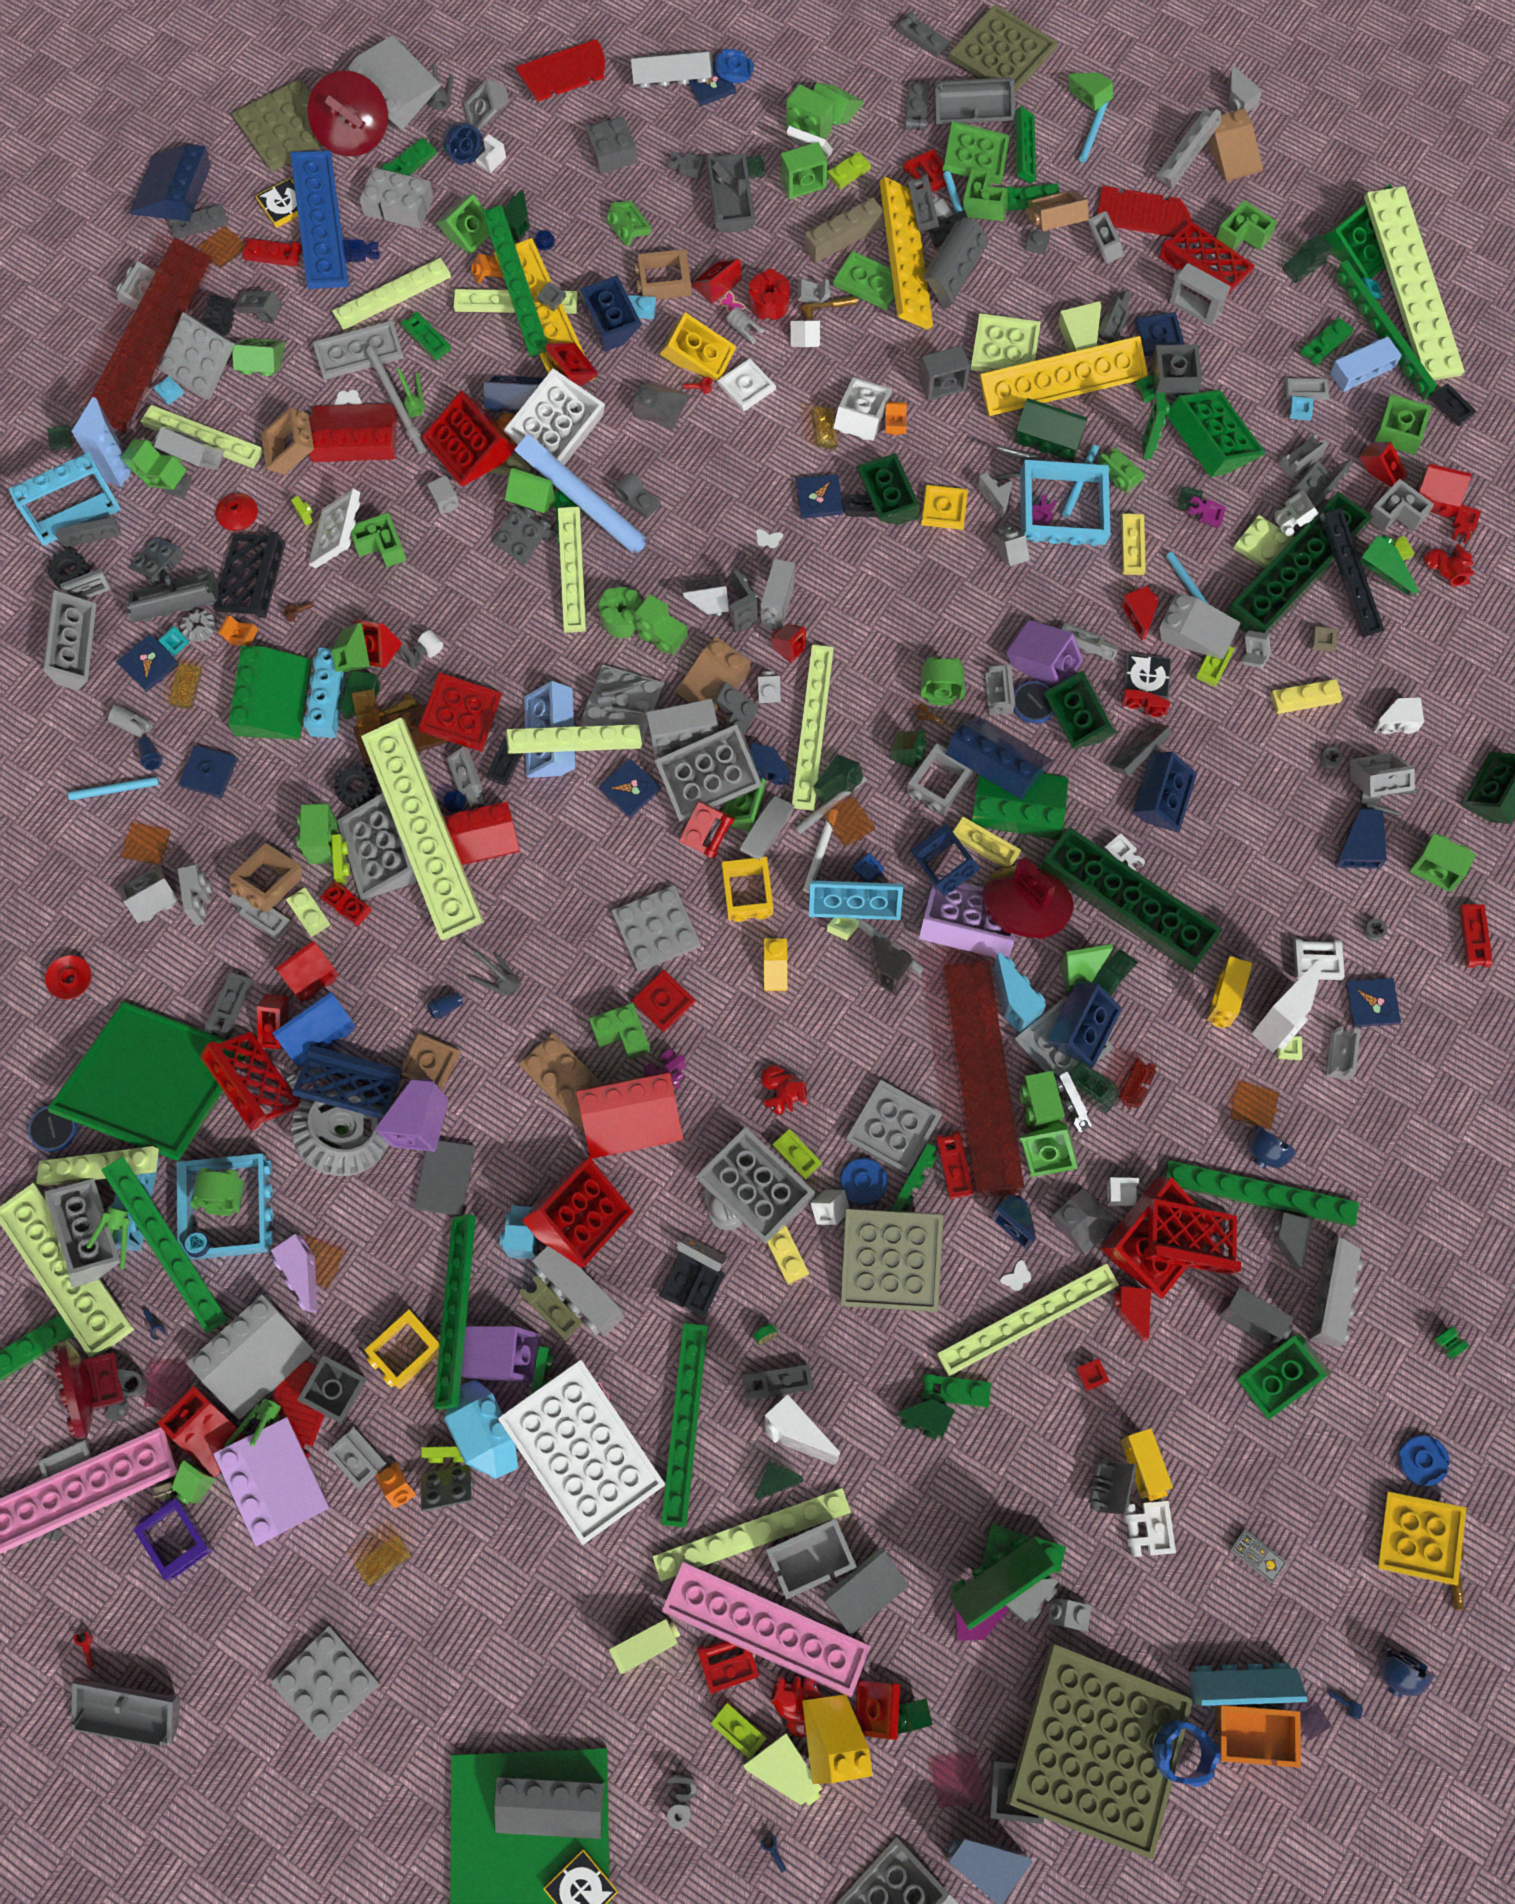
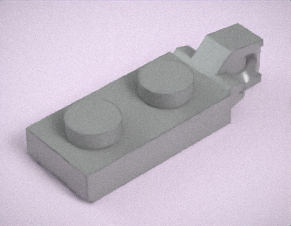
M1068 623L1063 624L1061 629L1074 634L1078 648L1083 649L1087 653L1102 656L1103 659L1114 660L1119 646L1104 641L1105 637Z
M461 747L447 757L460 796H464L465 800L469 802L470 807L480 808L485 804L483 795L480 793L483 791L469 749Z
M233 894L229 898L232 904L238 907L236 912L241 917L276 940L290 924V920L273 908L265 913L261 909L254 908L242 897H237Z

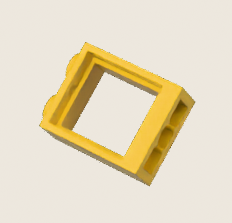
M762 857L760 860L751 858L722 862L728 920L742 922L747 918L766 919L772 916L773 901L767 857ZM763 874L766 903L733 907L730 877Z
M1229 956L1220 970L1206 1021L1212 1022L1214 1026L1219 1028H1229L1239 1015L1253 963Z
M408 1310L364 1351L369 1355L366 1358L368 1363L375 1370L379 1367L385 1373L382 1376L383 1380L391 1388L395 1385L401 1389L439 1354L440 1343L422 1322ZM408 1323L429 1348L397 1377L376 1352Z
M1152 1428L1129 1435L1120 1440L1128 1464H1136L1134 1482L1140 1499L1148 1497L1149 1502L1168 1496L1167 1490L1172 1489L1173 1486Z

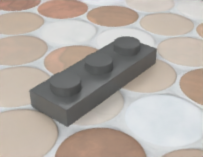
M1154 722L1110 765L1113 772L1126 776L1133 773L1172 734L1170 727Z

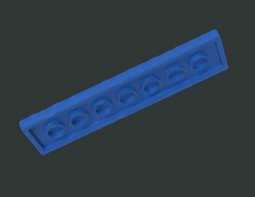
M331 151L290 152L307 289L349 287Z

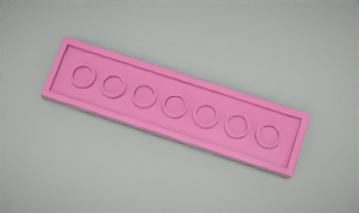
M161 1427L0 1498V1554L176 1475L178 1467L167 1433Z
M682 1562L662 1610L665 1614L849 1697L853 1695L871 1647Z

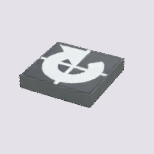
M1128 653L1124 690L1149 692L1168 700L1172 658Z

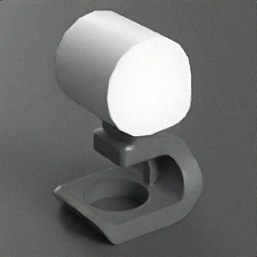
M429 630L419 637L418 645L413 646V653L405 644H402L400 646V656L415 670L423 659V655L432 658L442 650L443 643L433 631Z

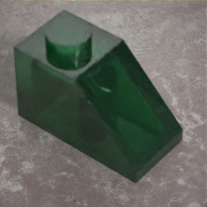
M1081 1060L1069 1073L1078 1093L1105 1115L1121 1098L1116 1085Z

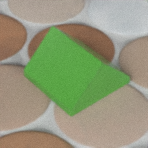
M515 468L511 469L505 496L506 501L542 513L555 507L556 501L551 480Z
M760 778L762 787L725 802L723 812L735 818L733 824L729 826L751 831L756 823L764 796L765 779Z

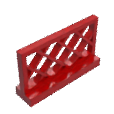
M1192 221L1171 240L1167 239L1163 243L1159 255L1162 261L1177 271L1179 269L1182 270L1189 263L1229 285L1230 289L1227 298L1229 293L1255 268V265ZM1192 230L1197 234V237H1188L1187 232ZM1176 243H1184L1185 249L1180 248ZM1189 243H1199V248H1189ZM1203 243H1210L1213 245V248H1204ZM1191 254H1200L1201 260H1197ZM1205 254H1215V260H1206ZM1219 254H1226L1229 256V259H1220ZM1216 265L1217 271H1213L1207 266ZM1221 265H1231L1232 271H1222ZM1235 265H1242L1246 270L1236 271ZM1223 277H1233V282L1230 283Z
M252 1032L219 1044L216 1041L207 1044L200 1058L250 1131L259 1128L261 1123L298 1109L299 1100L295 1095H292L293 1091ZM248 1040L253 1049L250 1051L241 1048L240 1044ZM222 1050L233 1051V1058L225 1056ZM238 1053L250 1057L249 1064L238 1061ZM254 1059L262 1061L265 1069L253 1066ZM234 1067L247 1070L246 1077L238 1075ZM254 1072L262 1075V1082L250 1079V1073ZM266 1078L274 1079L278 1084L277 1088L265 1084ZM247 1085L259 1088V1094H252ZM263 1090L274 1093V1101L262 1097ZM279 1095L288 1098L291 1104L284 1105L279 1103ZM260 1103L271 1106L272 1111L265 1114L260 1107Z
M1155 1198L1150 1200L1148 1248L1144 1249V1259L1225 1275L1241 1271V1261H1236V1215ZM1158 1206L1163 1207L1169 1215L1164 1221L1158 1215ZM1180 1211H1184L1190 1219L1185 1225L1177 1217ZM1201 1215L1205 1216L1210 1222L1206 1229L1197 1220ZM1171 1219L1179 1229L1174 1235L1166 1226ZM1221 1220L1229 1221V1231L1226 1234L1218 1224ZM1192 1223L1200 1233L1195 1239L1187 1231V1228ZM1212 1228L1220 1236L1216 1243L1207 1234ZM1160 1229L1168 1238L1164 1244L1157 1242V1232ZM1181 1233L1189 1242L1185 1248L1181 1247L1176 1240ZM1202 1238L1210 1247L1206 1252H1203L1197 1244ZM1223 1242L1228 1247V1256H1223L1218 1249V1246Z

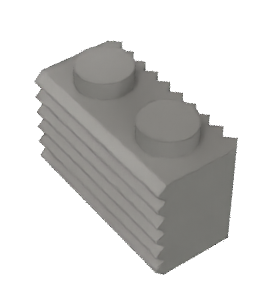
M1104 211L1088 220L1090 230L1105 263L1108 264L1123 257L1124 251L1121 241L1108 213Z

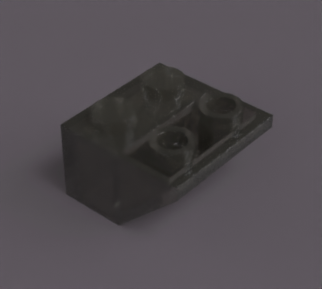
M874 935L871 941L870 956L876 984L896 996L911 974L914 959L911 958L912 956L903 949L898 950L893 947L888 939L884 937L879 938Z

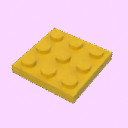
M1387 1492L1378 1569L1458 1586L1467 1507Z

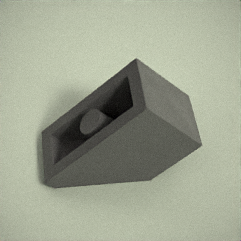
M1283 1213L1278 1219L1275 1218L1273 1222L1274 1242L1292 1269L1298 1271L1304 1267L1312 1220Z

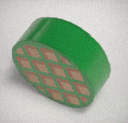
M768 1324L758 1329L753 1334V1338L757 1345H761L776 1337L778 1331L774 1324Z

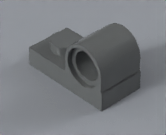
M243 291L235 305V309L239 313H255L260 320L269 324L274 322L282 307L281 301L273 291Z
M631 472L627 473L614 487L615 497L645 519H648L660 506V500L644 490L641 480Z
M118 1369V1378L121 1382L124 1402L108 1406L106 1419L123 1422L124 1416L128 1414L129 1410L127 1398L144 1395L148 1390L149 1382L142 1374ZM137 1378V1387L133 1390H130V1382L133 1379Z

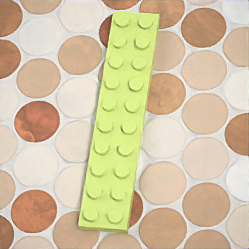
M1405 186L1366 193L1364 199L1413 352L1434 381L1461 376L1465 371Z
M401 717L361 736L440 939L444 941L483 923V917L405 720Z

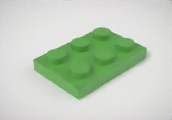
M852 251L833 280L834 287L886 311L895 299L891 268Z

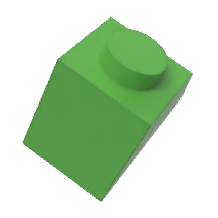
M1100 72L1074 73L1068 76L1069 91L1094 111L1113 98V83Z
M183 1460L172 1489L178 1492L176 1497L187 1505L189 1502L198 1504L216 1478L212 1477L199 1465Z

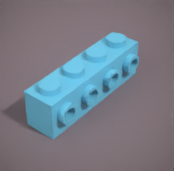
M318 648V654L314 656L313 660L315 673L310 678L312 691L311 695L307 697V707L309 709L308 715L304 716L303 721L304 728L307 729L312 737L337 738L341 712L339 710V701L344 694L347 672L335 671L332 648Z

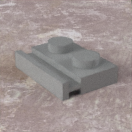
M355 1427L326 1452L359 1490L387 1465Z

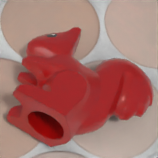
M1459 544L1456 545L1453 551V557H1448L1445 551L1438 548L1430 549L1424 554L1423 560L1426 566H1429L1431 569H1437L1438 573L1447 579L1452 587L1470 584L1469 577L1474 575V571L1470 567L1474 564L1472 561L1473 556Z
M769 1065L763 1069L760 1076L762 1086L768 1090H776V1097L762 1102L765 1107L770 1108L774 1114L781 1116L785 1111V1105H787L790 1112H793V1103L796 1101H801L804 1106H808L807 1087L804 1080L793 1074H785V1070L780 1068L779 1065Z
M777 1676L771 1694V1704L774 1705L780 1716L787 1719L786 1727L790 1730V1733L796 1737L803 1738L807 1735L802 1700H806V1698H823V1695L818 1691L816 1682L806 1677L802 1684H800V1677L795 1676L792 1684H787L783 1677Z

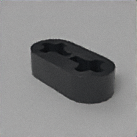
M848 495L843 499L842 504L845 515L850 517H877L875 509H871L872 502L868 495ZM850 503H854V508H850Z

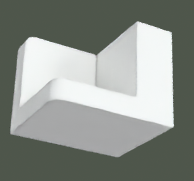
M488 134L483 139L485 151L476 159V163L491 173L506 158L504 144Z
M791 321V347L820 346V321Z
M1110 1177L1107 1181V1206L1133 1207L1137 1202L1136 1187L1139 1184V1178Z
M824 1190L811 1202L816 1224L837 1225L846 1216V1208H850L845 1190Z

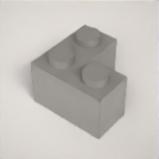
M1399 479L1373 506L1370 515L1373 516L1370 523L1384 532L1397 519L1414 532L1427 518L1434 504Z

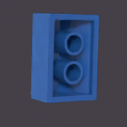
M330 992L273 1032V1035L293 1062L300 1067L306 1061L310 1045L329 1050L335 1041L350 1035L356 1026L333 993Z

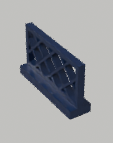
M310 1045L306 1061L294 1086L292 1095L383 1119L389 1111L395 1093L398 1090L402 1070ZM311 1068L321 1072L312 1075L308 1069ZM331 1075L344 1077V1079L335 1081ZM326 1077L330 1084L320 1087L316 1080ZM354 1081L366 1083L367 1085L358 1088ZM311 1083L315 1089L305 1090L301 1089V1086ZM349 1084L353 1090L343 1093L340 1086ZM380 1087L390 1091L381 1094L377 1088ZM334 1089L338 1095L331 1097L327 1096L324 1092ZM372 1090L375 1097L366 1099L363 1093ZM357 1095L361 1102L353 1103L348 1098ZM380 1101L384 1109L383 1111L375 1109L371 1104Z

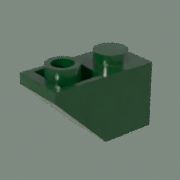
M522 190L513 196L503 209L512 237L516 241H519L530 229L525 195Z
M351 670L350 677L345 680L344 697H341L339 701V710H341L344 719L349 720L376 704L381 686L376 674Z
M925 731L899 732L891 748L889 760L914 769L917 762L921 763L926 750L924 749L927 741L924 740Z
M931 1399L899 1411L896 1418L901 1420L899 1424L910 1430L916 1427L923 1431V1436L936 1441L937 1438L942 1440L955 1409Z
M927 1698L899 1704L898 1734L933 1725Z

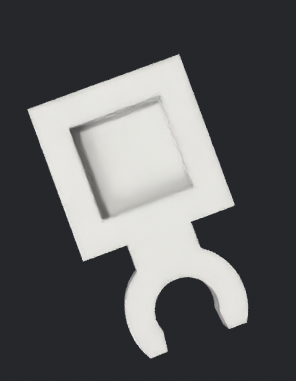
M1122 834L1118 835L1104 848L1105 851L1135 871L1133 863H1137L1141 868L1145 864L1143 858L1134 855L1137 849Z

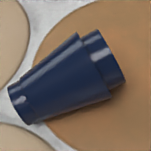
M149 737L139 739L140 764L146 770L158 769L162 765L161 754Z
M458 992L431 998V1001L427 1002V1007L433 1019H442L463 1005L462 998Z

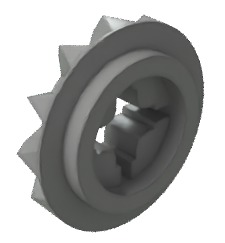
M196 609L194 612L188 611V615L182 618L180 628L188 640L200 642L208 639L214 633L216 622L214 617L206 610L200 611ZM200 621L203 626L195 628L192 623Z

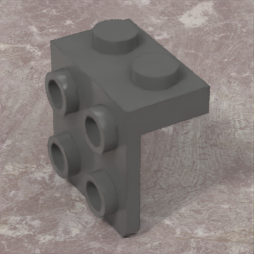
M513 506L495 536L494 543L521 564H527L542 538L553 539L557 531L551 527L552 524L548 520L538 518L535 515V510L527 507Z
M737 568L732 570L733 590L739 600L730 604L731 627L735 633L740 630H746L757 622L759 612L757 601H759L758 595L754 589L751 590L749 588L745 574L743 572L740 573Z

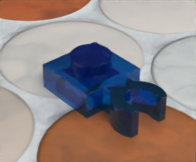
M364 239L343 240L345 261L366 262V257L374 260L379 259L380 252L372 251L378 250V242L373 241L364 245Z

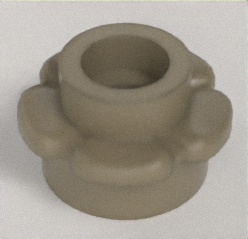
M173 1481L153 1487L154 1495L152 1497L159 1498V1501L174 1497Z

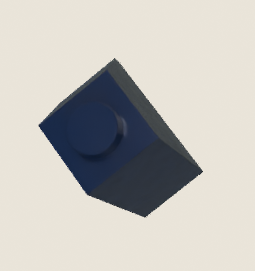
M1373 807L1360 809L1352 822L1337 857L1335 868H1382L1387 861L1383 810H1375Z

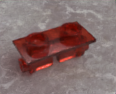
M1137 1057L1135 1064L1131 1067L1128 1079L1120 1091L1119 1099L1128 1109H1131V1107L1138 1108L1139 1105H1142L1148 1091L1146 1087H1142V1084L1150 1086L1157 1073L1155 1070L1156 1065L1148 1063L1146 1066L1139 1057Z

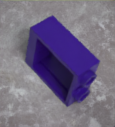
M170 1498L160 1505L161 1509L153 1515L150 1513L138 1521L139 1525L133 1529L159 1573L167 1581H172L214 1550L187 1505L178 1498ZM176 1510L197 1544L167 1565L146 1531Z

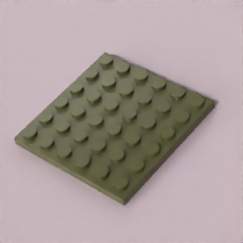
M1050 1644L1006 1804L1146 1858L1153 1859L1172 1786V1781L1165 1778L1156 1767L1152 1751L1153 1743L1161 1726L1167 1722L1176 1719L1188 1722L1193 1699L1058 1645ZM1186 1728L1181 1729L1180 1734L1171 1742L1172 1757L1169 1761V1767L1173 1774H1175Z

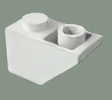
M1421 697L1398 698L1378 720L1373 728L1374 733L1392 734L1394 732H1404L1410 734L1418 731L1424 723Z

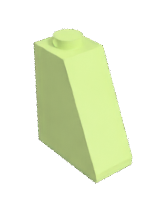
M1100 301L1060 312L1058 325L1069 353L1097 346L1101 311Z
M665 1619L609 1649L620 1674H624L678 1644L677 1637L680 1636V1633L674 1622L669 1624L668 1620Z
M787 1733L783 1734L743 1765L746 1771L800 1805L806 1802L809 1806L821 1797L819 1791L822 1790L821 1785L812 1784L811 1770Z

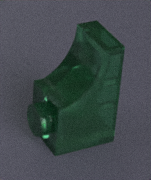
M1318 233L1303 244L1298 253L1284 264L1282 270L1297 283L1326 263L1332 246Z
M837 754L813 786L818 801L826 803L832 796L846 791L852 793L864 777L860 763Z
M1119 949L1104 964L1092 983L1099 984L1112 996L1139 962Z

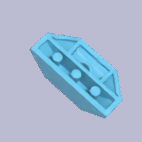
M475 1379L460 1386L458 1407L447 1409L444 1420L465 1464L497 1479L518 1469L516 1447L498 1420L503 1414L493 1393Z

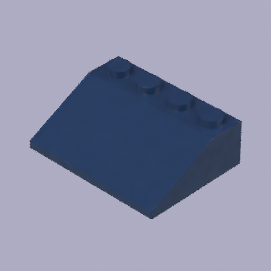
M185 144L153 155L130 209V214L190 221L211 167L206 146Z
M979 716L960 726L952 735L945 754L1021 800L1053 762L1051 758Z

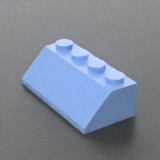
M92 397L73 428L72 433L84 454L88 452L91 454L106 482L122 487L124 481L129 478L131 469L120 459L124 449L96 398Z
M551 681L524 696L525 729L574 727L573 690L571 687ZM575 751L526 753V777L529 778L562 776L575 769Z

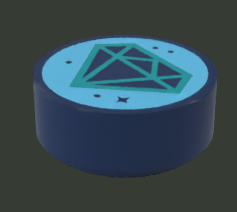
M193 1232L184 1240L185 1251L194 1258L204 1256L210 1248V1241L202 1232Z

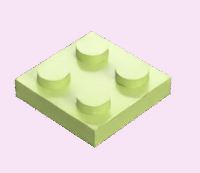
M1258 515L1235 544L1234 549L1265 569L1295 537L1287 536L1282 533L1279 527Z

